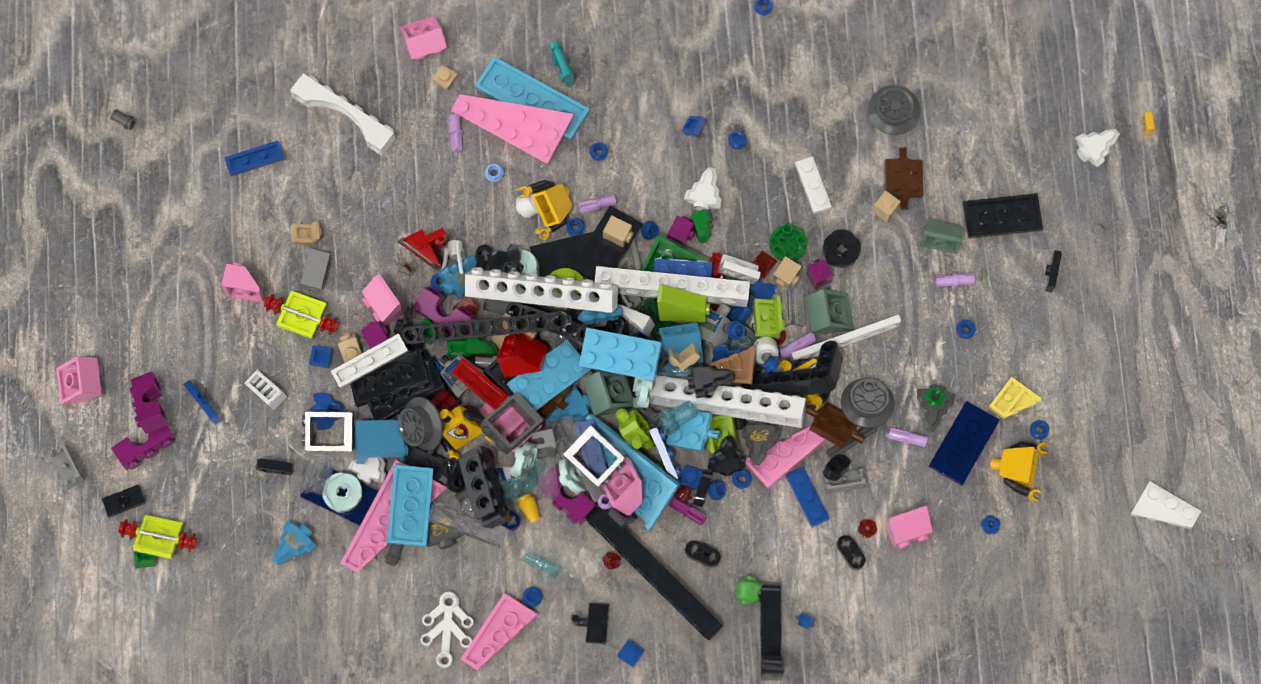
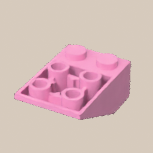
M485 404L478 411L486 418L494 410ZM513 407L491 424L498 429V432L509 444L530 427ZM542 426L539 427L535 432L542 431ZM531 435L510 452L513 457L518 447H522L528 441L530 442Z

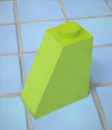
M659 285L657 304L660 321L706 322V315H710V304H707L706 296Z

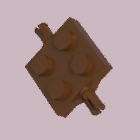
M906 147L899 148V158L884 160L885 191L900 199L901 210H908V199L922 198L924 196L923 160L907 158Z
M828 402L817 411L809 405L806 407L805 412L814 417L809 429L810 431L842 449L851 439L861 444L864 442L866 437L856 432L857 425L850 422L841 409Z

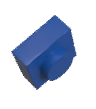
M689 116L681 132L687 136H698L706 120L702 116Z
M733 306L726 317L730 321H739L744 324L753 311L749 307Z
M313 345L309 364L311 366L329 368L332 348Z
M684 466L679 482L680 486L697 490L703 471Z
M627 640L617 657L634 668L643 655L644 650L630 640Z

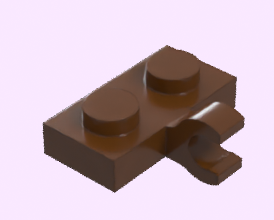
M568 387L536 412L547 417L556 406L564 410L568 403L564 402L563 399L572 389Z

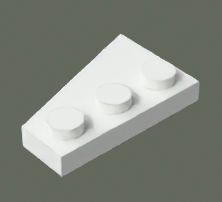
M1149 481L1130 515L1191 529L1201 511Z

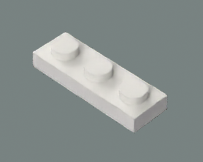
M813 156L796 161L795 167L813 215L830 210L832 206Z

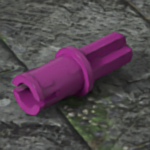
M676 495L669 504V507L683 514L684 518L688 517L699 525L704 524L707 518L705 514L692 507L693 504H687Z

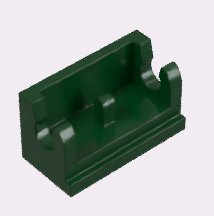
M648 297L635 307V311L650 316L655 326L650 333L654 339L660 337L659 328L674 326L671 321H660L658 304L651 297Z

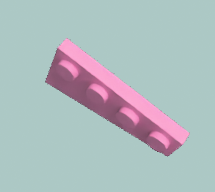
M811 426L791 435L790 438L775 443L773 448L767 451L766 458L760 465H753L751 459L747 457L746 467L769 490L827 440L810 431Z
M504 593L461 657V661L478 671L538 615Z

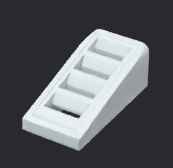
M619 304V308L622 310L621 316L644 335L649 336L655 326L650 316Z
M258 369L244 383L273 410L287 397L283 391ZM261 378L262 380L254 387L253 385Z

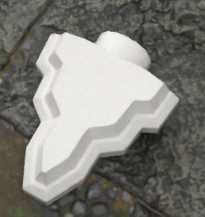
M1109 129L1100 134L1096 132L1088 135L1083 133L1075 137L1079 146L1077 149L1078 156L1082 161L1086 162L1089 160L1098 168L1104 163V157L1109 154V147L1115 144L1120 133L1116 129Z
M708 167L702 173L700 181L695 182L692 189L687 190L684 200L693 204V209L696 211L720 209L722 199L719 197L720 189L716 186L717 174L715 168Z
M383 457L365 458L364 464H356V460H352L348 467V470L357 474L356 478L358 481L370 485L372 481L383 483L386 477L384 471L386 463Z

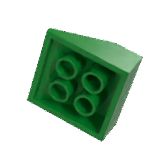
M659 233L640 271L654 272L655 258L708 262L710 258Z

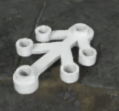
M453 592L442 594L439 600L440 605L422 618L423 624L426 627H430L434 624V619L444 612V619L429 633L423 634L420 639L422 645L430 646L433 643V639L443 631L442 650L437 655L436 661L439 667L444 669L449 668L453 663V658L449 653L451 631L459 639L463 648L467 649L472 642V639L466 636L453 622L452 612L461 620L462 626L465 629H470L474 625L473 619L467 616L458 606L459 598ZM452 599L453 603L451 605H447L446 600ZM427 617L432 618L429 624L425 623ZM467 619L471 620L469 626L464 625V621ZM429 637L430 642L424 643L423 639ZM469 639V645H463V640ZM444 657L448 658V659H449L448 663H447V664H442V663H441L442 658H444Z

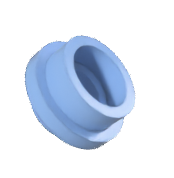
M490 164L485 169V177L490 182H498L503 178L504 171L500 165ZM493 171L498 173L496 176L491 175Z

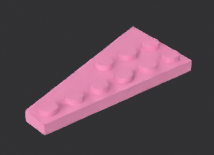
M462 94L459 95L451 110L547 164L550 163L575 114Z
M395 460L393 463V465L407 466L397 460ZM393 465L340 562L341 565L356 573L388 544L386 541ZM432 480L430 503L447 487Z

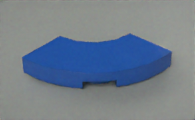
M189 380L183 384L209 419L215 425L218 424L221 419L193 383Z

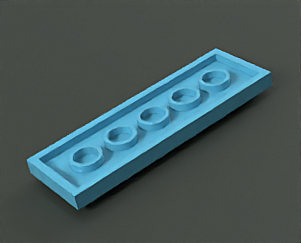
M496 57L492 58L475 84L476 90L496 101L575 114L563 138L569 141L573 139L590 112L588 107Z

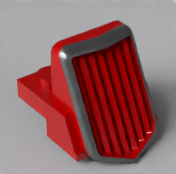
M444 228L428 235L421 229L405 238L399 239L398 243L428 264L432 269L439 270L442 267L433 249L445 247L447 245L446 242L450 240Z

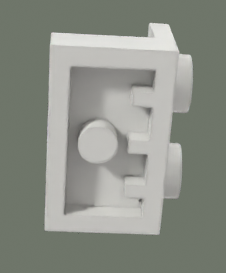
M726 254L722 255L718 268V273L742 281H749L751 284L759 280L761 273L758 272V265Z

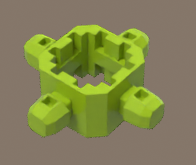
M619 409L616 412V417L619 423V431L623 438L635 449L641 446L646 450L652 449L654 441L649 431L651 428L648 422L637 410H632L628 413L625 409Z

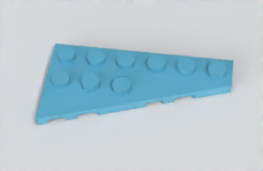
M589 414L586 420L594 419L596 429L625 458L628 456L631 459L642 481V503L635 512L645 522L646 525L644 526L648 531L652 530L680 486V483L593 414ZM600 442L606 467L609 468L618 458Z

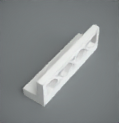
M397 334L331 370V373L341 389L409 351L401 336Z

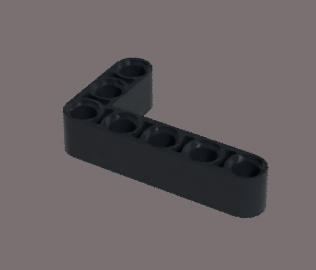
M827 341L820 348L815 368L755 374L753 376V385H741L744 389H759L768 393L778 392L787 396L828 393L833 391L837 385L843 357L838 344L835 341Z
M762 584L761 680H781L784 672V658L781 656L780 584Z

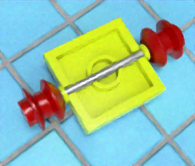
M292 290L285 304L282 297L277 300L274 294L270 297L267 296L264 302L266 312H269L271 309L274 310V315L281 311L276 324L277 327L313 339L318 326L321 332L325 329L328 330L329 335L332 332L335 333L338 329L339 322L337 317L329 319V314L323 316L327 307L326 303Z
M149 515L144 516L140 528L136 521L130 524L128 519L121 522L118 528L121 538L129 535V539L132 540L137 536L133 545V551L172 559L176 545L179 546L180 551L185 547L191 553L192 549H196L198 543L195 533L191 537L187 536L186 531L181 534L183 529L182 522Z

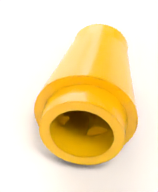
M531 493L517 499L518 508L529 520L530 524L541 519L535 497H532Z

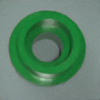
M933 387L926 392L925 399L929 405L937 407L943 404L945 394L940 388ZM937 395L938 400H933L931 396Z

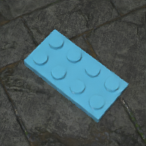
M586 328L579 366L655 381L663 343Z
M567 339L546 355L540 372L518 375L508 382L507 385L514 394L518 392L537 411L590 372L591 368L579 366L581 356Z
M393 465L386 543L426 547L433 468Z

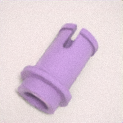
M607 494L599 497L598 505L609 512L613 506Z

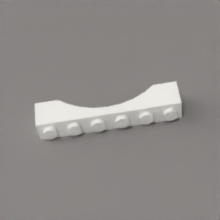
M303 73L290 90L292 97L306 107H326L345 114L360 128L365 137L367 147L383 156L396 139L394 130L386 124L384 126L380 124L379 120L370 114L368 116L363 113V109L358 105L353 106L348 103L349 101L344 96L334 94V91L329 86L319 84L315 77L311 75L308 77Z

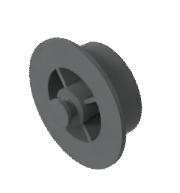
M886 86L879 89L871 97L868 105V115L872 124L881 132L889 135H900L910 131L917 124L920 117V104L916 96L908 89L901 86Z
M867 378L851 382L844 389L840 402L845 417L853 424L863 428H875L885 424L891 418L895 405L891 391L883 383Z
M424 397L413 398L407 404L406 409L402 410L399 415V432L408 445L417 446L426 451L435 449L442 439L443 425L437 408L430 400Z

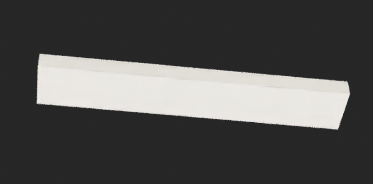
M898 314L792 352L790 359L791 361L819 356L821 346L827 341H835L838 347L841 348L897 328L901 323L900 316Z

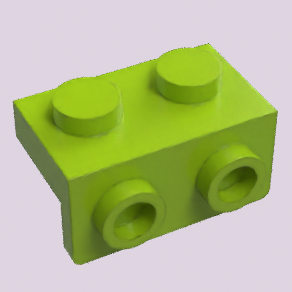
M776 295L773 300L754 299L755 336L778 338L781 331L784 330L785 321L782 319L783 302H781L779 295Z
M722 415L713 417L710 424L711 430L721 431V435H719L720 439L709 437V441H707L709 452L714 455V452L720 448V443L727 435L734 437L737 442V449H739L734 417Z

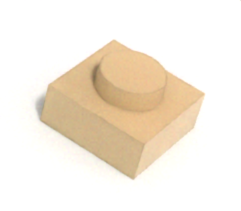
M441 65L433 76L432 82L448 91L457 79L458 74Z

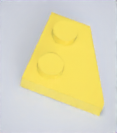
M1011 377L988 408L1001 418L1006 419L1039 403L1042 398Z

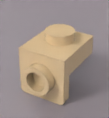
M314 221L312 224L293 223L291 225L292 244L314 245L321 238V228L318 221Z
M350 332L341 334L336 339L344 363L362 354L354 333L350 334Z
M694 343L679 354L672 348L668 349L670 363L674 367L678 366L682 371L688 366L695 364L700 358L698 348Z

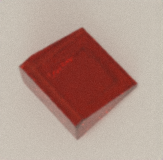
M761 251L752 264L758 265V272H761L760 277L765 279L778 261L764 251Z
M465 295L452 308L454 311L455 308L462 306L473 314L479 312L478 306L470 297Z

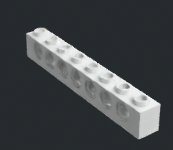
M596 266L595 283L608 281L613 285H618V294L658 298L659 285H665L706 296L707 303L711 304L723 303L725 305L747 307L749 298V281Z
M480 267L472 268L465 274V296L609 313H612L617 308L618 285H613L608 281L595 283L590 279L577 281L571 277L558 279L553 275L540 277L535 273L526 275L516 271L503 273L498 269L485 271ZM484 280L488 281L489 286L484 283ZM502 282L507 284V288L502 285ZM520 284H523L526 290H523L520 287ZM538 286H541L544 289V292H541ZM556 288H560L562 294L558 293ZM575 290H578L581 296L576 295ZM593 292L598 293L600 298H596Z
M656 375L652 390L648 394L649 403L653 405L676 407L802 428L806 410V398L797 395L787 396L778 392L768 393L759 389L749 390L740 386H718L716 391L707 394V396L711 395L712 397L697 399L694 389L689 390L686 378H672L666 375Z

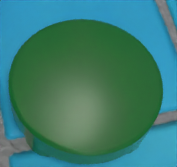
M785 223L772 232L769 248L772 255L780 261H783L785 256L792 261H797L806 251L807 237L797 226Z

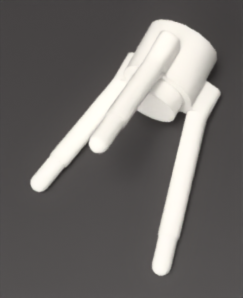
M451 240L447 244L448 248L444 249L441 270L447 265L448 256H450L451 259H457L459 272L463 274L462 260L465 258L463 243L460 240Z

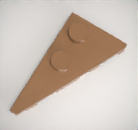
M749 347L745 351L712 362L708 366H712L716 370L725 369L734 372L735 380L731 383L753 385L756 347Z

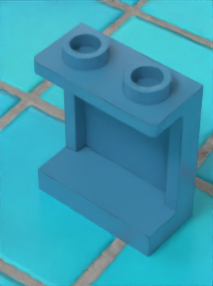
M697 322L659 328L661 342L663 343L662 350L668 357H670L669 348H672L679 354L694 343L700 354V358L696 363L704 365L701 337ZM669 361L664 369L666 376L678 377L690 373L692 365L682 371L678 366L674 367Z
M398 420L355 421L356 464H364L365 458L399 457V462H404V455H408V445L404 444V440L401 437Z

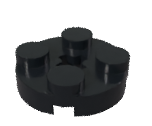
M840 229L833 231L832 234L826 237L822 251L828 264L838 268H846L854 265L859 258L861 244L852 232ZM842 244L844 248H847V251L840 253L836 248H839Z

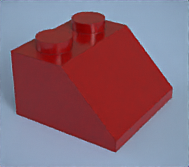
M524 333L505 336L497 357L504 377L540 372L548 346Z

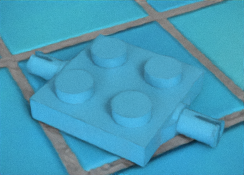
M675 407L670 423L659 421L658 424L659 429L668 430L666 445L681 449L703 452L709 437L720 439L719 435H721V431L711 430L710 424L713 415L706 412Z

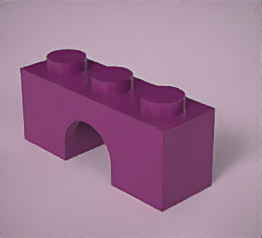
M431 286L423 288L414 304V308L418 310L417 313L423 317L428 316L433 320L434 324L475 320L477 317L462 306L455 308L451 315L446 314L442 309L445 295ZM466 324L464 332L467 334L470 326ZM447 326L446 329L449 330L448 333L451 335L452 329Z
M151 371L130 379L132 385L130 393L134 399L132 406L137 414L135 422L138 428L141 427L145 433H149L167 426L164 409L158 400L153 401L162 397L160 382Z
M165 426L149 432L148 439L143 445H133L128 437L112 446L111 449L126 471L129 469L133 470L144 459H150L155 456L156 451L162 447H169L176 438L169 427Z
M552 466L537 482V487L539 488L537 491L544 498L549 497L553 501L552 505L558 511L563 510L568 514L566 518L571 523H578L581 526L586 520L585 518L596 509V505L582 492L574 499L564 498L561 491L565 486L559 481L561 474Z

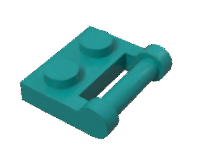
M555 41L549 45L553 52L551 58L554 66H558L560 69L558 74L561 82H565L567 87L574 85V74L568 66L560 42Z

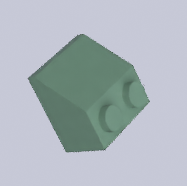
M934 218L926 219L920 246L957 254L962 243L964 227H960L957 223H942Z
M822 289L806 296L813 333L831 334L854 330L848 293Z
M598 371L583 379L594 416L616 413L621 408L626 410L634 407L633 396L626 375Z

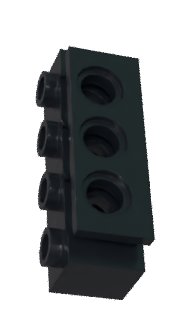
M478 446L462 454L458 461L475 520H480L482 527L490 529L510 521V509L505 501V491L500 484L499 471L495 467L494 454L491 449Z

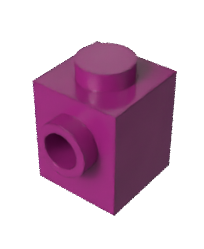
M676 216L667 236L686 245L687 241H691L694 237V223L685 216Z
M825 259L821 261L815 260L809 264L806 274L815 290L832 282L833 273Z
M378 321L375 323L370 322L361 329L362 336L370 349L388 340L386 336L389 334L385 326L380 327Z

